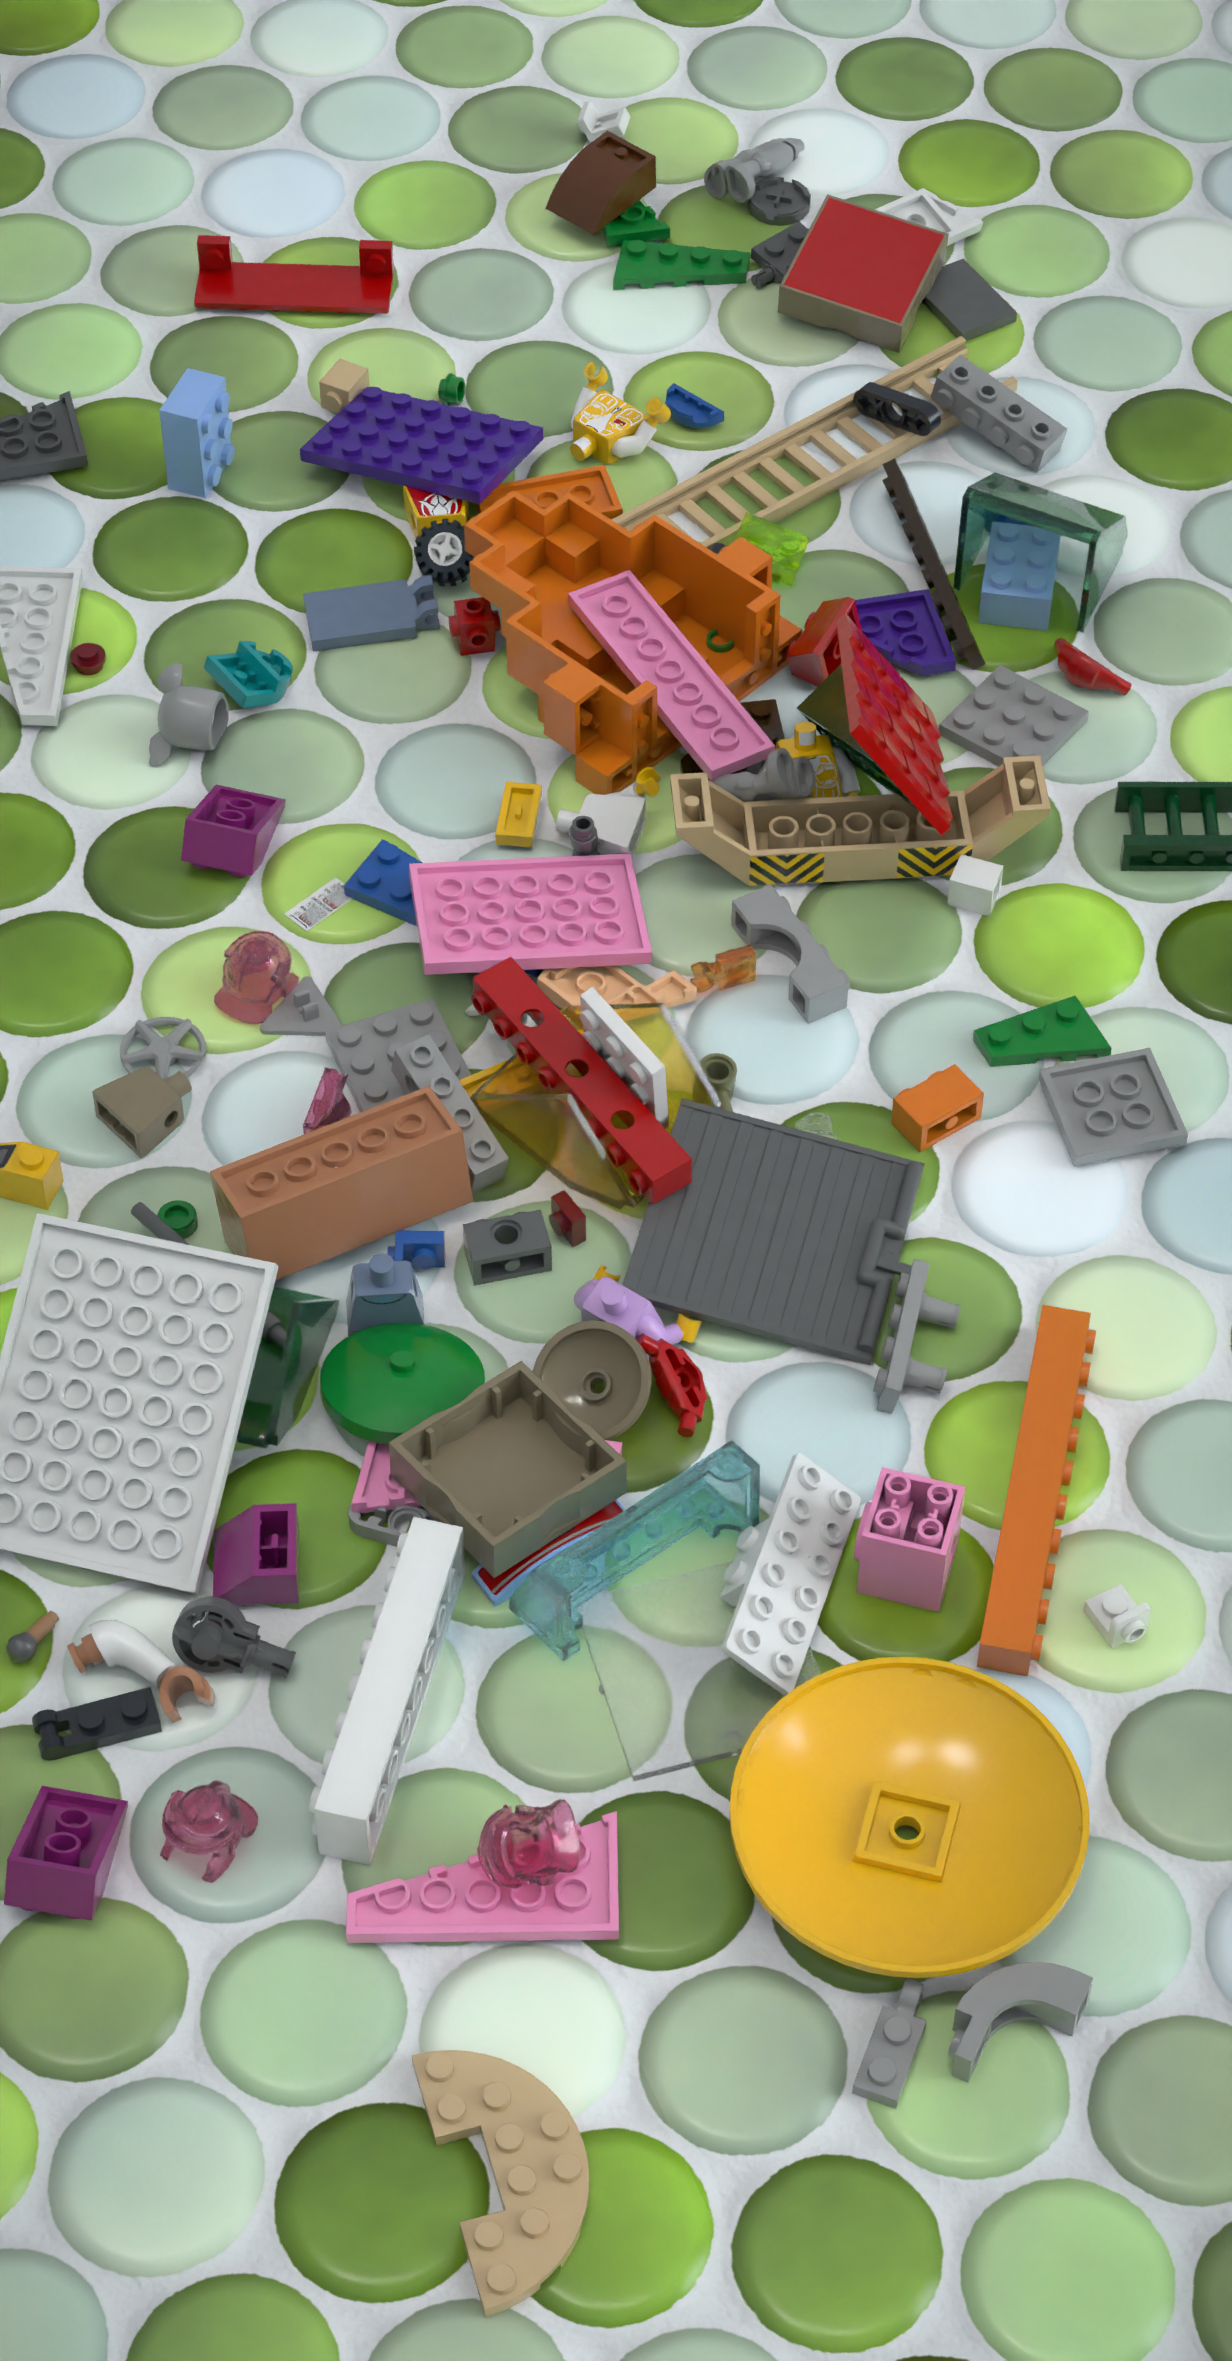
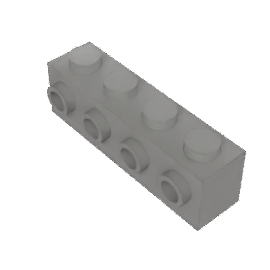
M959 355L936 377L931 400L1036 473L1060 451L1067 432L1066 427L962 355Z

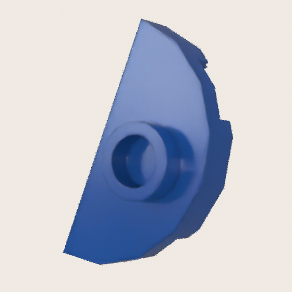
M675 383L668 388L665 404L670 409L671 418L675 422L692 428H706L724 421V411Z

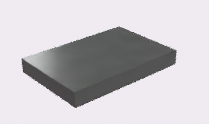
M964 259L942 266L929 294L922 300V303L957 338L962 336L966 341L1014 323L1017 319V312Z

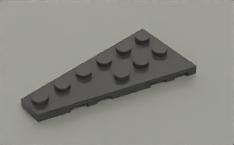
M70 391L59 395V401L47 406L44 402L33 405L32 412L18 417L11 414L0 419V481L88 466L87 455Z

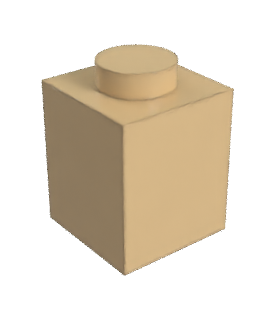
M339 359L319 381L321 408L339 413L363 389L369 387L368 368Z

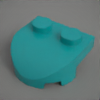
M239 641L236 653L207 656L204 669L215 679L217 684L226 690L242 708H253L275 704L284 697L291 680L293 666L282 653L275 649L268 654L256 650L255 642Z

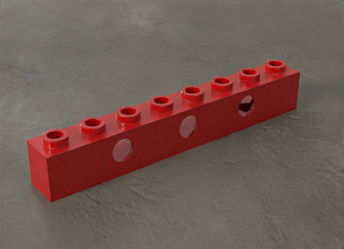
M512 957L473 977V995L471 1000L476 1011L482 1016L486 1015L493 1023L498 1036L502 1040L507 1039L513 1045L520 1061L524 1065L529 1064L537 1073L542 1086L548 1091L552 1090L559 1098L564 1111L569 1116L574 1115L578 1119L586 1136L592 1142L597 1141L605 1150L606 1157L613 1167L621 1168L628 1176L629 1183L637 1194L643 1193L653 1205L692 1183V1158ZM527 1013L538 1026L528 1027L524 1025L521 1021L522 1016ZM571 1063L583 1077L575 1078L569 1076L566 1072L567 1065ZM617 1114L628 1128L618 1129L614 1127L611 1123L612 1117Z

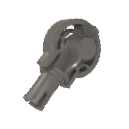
M201 1597L188 1603L180 1612L172 1632L173 1646L180 1659L191 1668L206 1673H216L230 1669L242 1674L244 1667H249L252 1664L287 1678L296 1655L295 1651H289L260 1640L261 1636L257 1635L260 1626L246 1621L243 1613L233 1603L219 1597ZM202 1620V1622L198 1623L197 1625H195V1627H193L194 1623Z

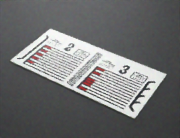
M335 877L284 913V915L307 932L353 898L344 894L345 884Z

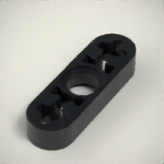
M874 382L865 384L855 392L853 397L854 404L862 415L919 436L929 435L941 424V415L932 403ZM892 403H895L899 407V409L902 412V416L894 410Z

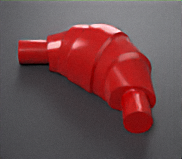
M1059 638L1055 641L1054 648L1058 657V666L1071 685L1084 687L1089 690L1113 689L1123 696L1130 691L1132 686L1130 682L1070 644L1066 639Z
M642 1333L637 1341L641 1344L645 1353L649 1355V1363L660 1395L664 1401H667L670 1409L680 1419L677 1432L683 1437H692L696 1423L702 1421L705 1400L708 1399L703 1375L683 1349H678L662 1338L656 1341Z

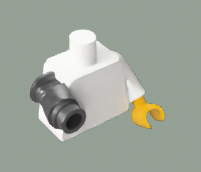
M646 767L641 770L636 777L637 782L622 791L606 795H587L580 813L562 809L559 811L556 831L568 833L573 847L572 856L631 853L633 860L646 824L645 793L652 797L658 794L660 788L657 782L661 780V777L653 767Z

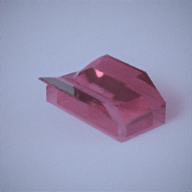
M325 1067L303 1124L304 1134L351 1116L350 1104L343 1093L348 1074H339L336 1069Z

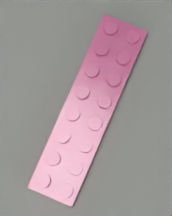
M630 570L568 593V605L631 683L638 687L648 680L658 687L657 715L703 772H707L708 778L711 781L716 780L721 775L731 774L766 760L770 752L775 750L773 742Z

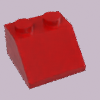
M845 597L823 601L818 610L809 615L805 623V630L798 640H794L787 650L786 657L791 675L818 687L841 664L836 621L846 613L855 623L856 628L858 627L862 631L855 599Z

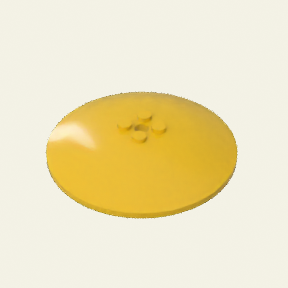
M918 1657L875 1658L836 1667L806 1681L779 1700L752 1731L742 1749L731 1786L729 1814L731 1837L743 1875L757 1899L786 1931L806 1946L841 1964L869 1973L905 1978L943 1977L975 1970L1009 1956L1039 1935L1060 1913L1078 1882L1087 1852L1090 1832L1087 1792L1077 1762L1061 1734L1043 1713L1012 1688L976 1670L946 1661ZM908 1825L914 1827L919 1832V1835L912 1840H905L897 1836L895 1830L900 1826Z

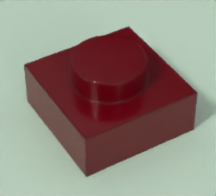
M565 1190L551 1196L549 1222L554 1232L558 1236L563 1235L572 1247L586 1241L585 1214Z

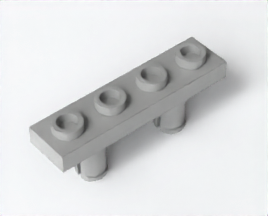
M916 1259L913 1260L908 1274L901 1272L897 1283L895 1296L901 1297L900 1305H893L888 1322V1327L893 1328L894 1333L893 1337H886L880 1358L887 1361L886 1369H879L873 1392L880 1393L877 1410L890 1414L893 1413L902 1387L905 1384L931 1390L937 1394L941 1393L947 1369L913 1360V1356L910 1355L916 1323L922 1320L954 1330L961 1308L959 1304H952L926 1295L927 1292L924 1291L930 1263Z

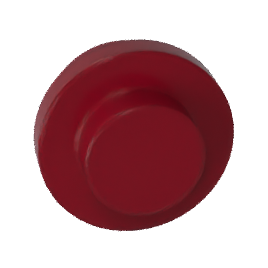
M94 643L78 645L70 654L71 664L82 675L97 674L102 670L106 662L105 650L100 645Z

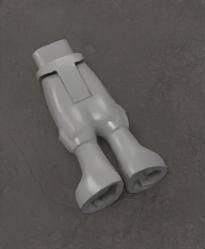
M778 138L765 142L753 149L743 150L732 159L720 160L712 164L704 174L705 187L708 193L716 199L723 198L730 191L731 196L740 203L746 202L755 193L754 178L756 176L767 177L784 170L798 158L799 152L804 150L805 145L801 139Z
M785 748L771 751L767 756L766 771L761 774H752L747 771L724 774L711 782L743 802L788 798L798 799L807 797L812 793L815 787V772L808 758L798 757L792 759L790 753Z

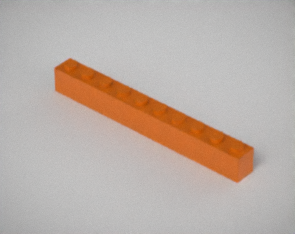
M1042 1305L977 1660V1667L1028 1676L1030 1661H1039L1043 1635L1035 1634L1037 1624L1046 1625L1050 1600L1042 1599L1043 1588L1052 1590L1056 1566L1055 1564H1049L1048 1558L1049 1554L1058 1555L1062 1530L1054 1529L1055 1519L1064 1520L1068 1495L1060 1494L1061 1485L1070 1486L1074 1462L1067 1461L1066 1456L1067 1451L1076 1452L1079 1428L1072 1427L1073 1418H1082L1085 1395L1077 1394L1078 1387H1087L1091 1362L1083 1361L1084 1353L1093 1354L1096 1330L1089 1329L1091 1316L1089 1312Z

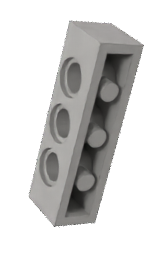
M429 1034L424 1035L395 1049L391 1071L404 1092L409 1094L430 1086L462 1129L472 1194L504 1179L509 1160L508 1156Z

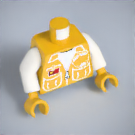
M593 362L588 363L585 366L584 374L589 381L587 387H582L571 419L573 443L570 445V452L572 456L578 461H583L591 455L605 464H613L624 457L641 454L657 431L655 427L657 423L662 424L670 419V409L666 404L662 405V402L657 397L649 400L646 406V410L650 415L648 416L604 389H601L598 393L595 392L597 387L603 386L607 382L608 374L602 366L600 373L593 377L596 366Z
M800 722L794 726V738L782 739L776 743L775 750L785 748L790 753L792 759L806 757L813 766L815 787L807 797L798 799L858 796L861 790L853 763L840 747L831 746L828 736H816L815 724ZM766 761L759 770L758 774H761L766 771Z

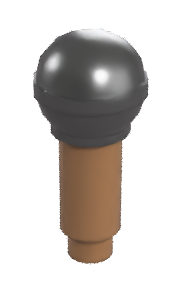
M49 1611L46 1615H42L26 1632L12 1636L6 1646L10 1659L17 1663L30 1661L34 1657L38 1643L55 1627V1623L59 1620L58 1615L53 1611Z

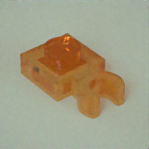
M751 945L716 954L715 962H697L691 965V971L695 977L690 979V982L697 987V993L709 990L715 984L718 985L720 990L754 981L756 978V953Z

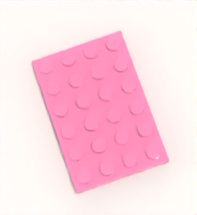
M631 853L409 864V879L425 975L481 973L509 957H512L523 970L651 964L652 950Z

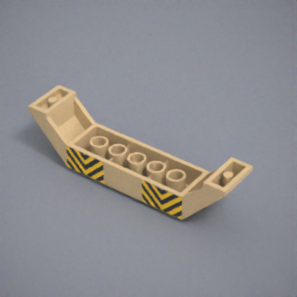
M1041 755L1004 757L1002 765L967 789L950 791L947 800L953 819L950 821L951 827L942 836L919 810L895 794L743 802L708 780L707 772L670 774L676 835L748 886L951 876L961 855L989 861L1049 817L1051 812Z

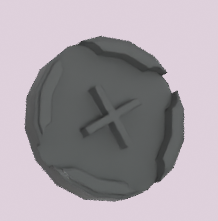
M782 177L766 178L755 183V193L748 200L747 208L750 214L760 222L778 226L794 224L804 219L809 213L811 195L807 187L799 181L792 179V183L784 182Z

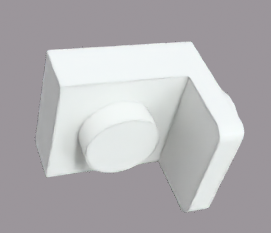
M1121 1584L1086 1600L1084 1604V1612L1111 1648L1124 1642L1133 1643L1148 1631L1151 1608L1146 1602L1137 1606Z

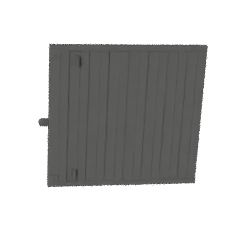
M682 1098L670 1135L692 1158V1183L653 1205L649 1201L623 1286L650 1301L654 1307L870 1365L894 1275H900L901 1272L908 1274L911 1265L898 1261L925 1163Z

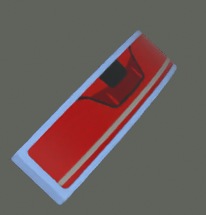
M616 1499L494 1578L480 1564L472 1572V1578L494 1607L530 1588V1578L594 1541L600 1547L636 1528V1523Z

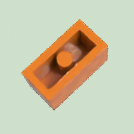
M954 1064L943 1071L933 1073L927 1080L913 1088L902 1090L893 1098L891 1123L919 1152H922L979 1120L982 1115L984 1093Z

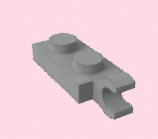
M906 1978L896 2010L882 2006L855 2078L852 2094L895 2109L897 2108L926 2029L927 2020L915 2017L923 1994H921L924 1987L923 1983Z

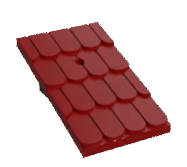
M845 613L836 621L841 664L797 709L808 722L816 725V730L820 735L828 736L831 746L842 749L854 767L919 810L942 836L951 827L950 821L953 819V815L947 800L950 791L941 767V763L944 761L938 743L941 734L934 714L922 702L921 698L909 684L900 677L899 673L887 659L878 652V649L858 627L856 628L855 623Z

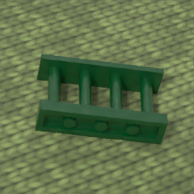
M1118 782L1114 809L1115 812H1129L1131 835H1123L1120 855L1121 871H1232V835H1220L1217 813H1232V782ZM1144 812L1166 813L1168 835H1146ZM1180 813H1202L1205 835H1183Z

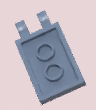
M432 576L419 577L410 586H408L407 580L403 579L303 593L312 650L320 651L417 637V629H440L438 604L433 595Z

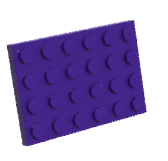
M366 387L300 448V459L303 462L481 504L544 439L543 427L531 425L526 421L500 418L496 414L470 411L466 407L448 406L440 404V402L435 400H422L405 393L396 394L383 391L379 387Z

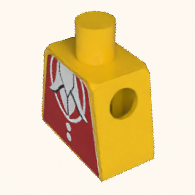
M403 485L404 511L415 538H417V535L421 537V530L425 526L427 529L430 528V522L435 520L437 524L442 523V519H448L450 523L457 520L462 527L467 523L469 501Z

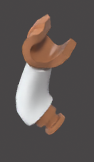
M99 1620L89 1625L91 1633L81 1638L82 1644L78 1646L74 1643L67 1645L70 1655L81 1674L87 1671L86 1665L93 1663L94 1666H97L106 1661L110 1668L115 1665L127 1667L160 1689V1703L172 1723L182 1719L177 1710L176 1701L180 1695L186 1692L194 1691L200 1703L214 1707V1691L204 1677L200 1676L197 1671L190 1667L176 1665L160 1648L131 1625L118 1620Z

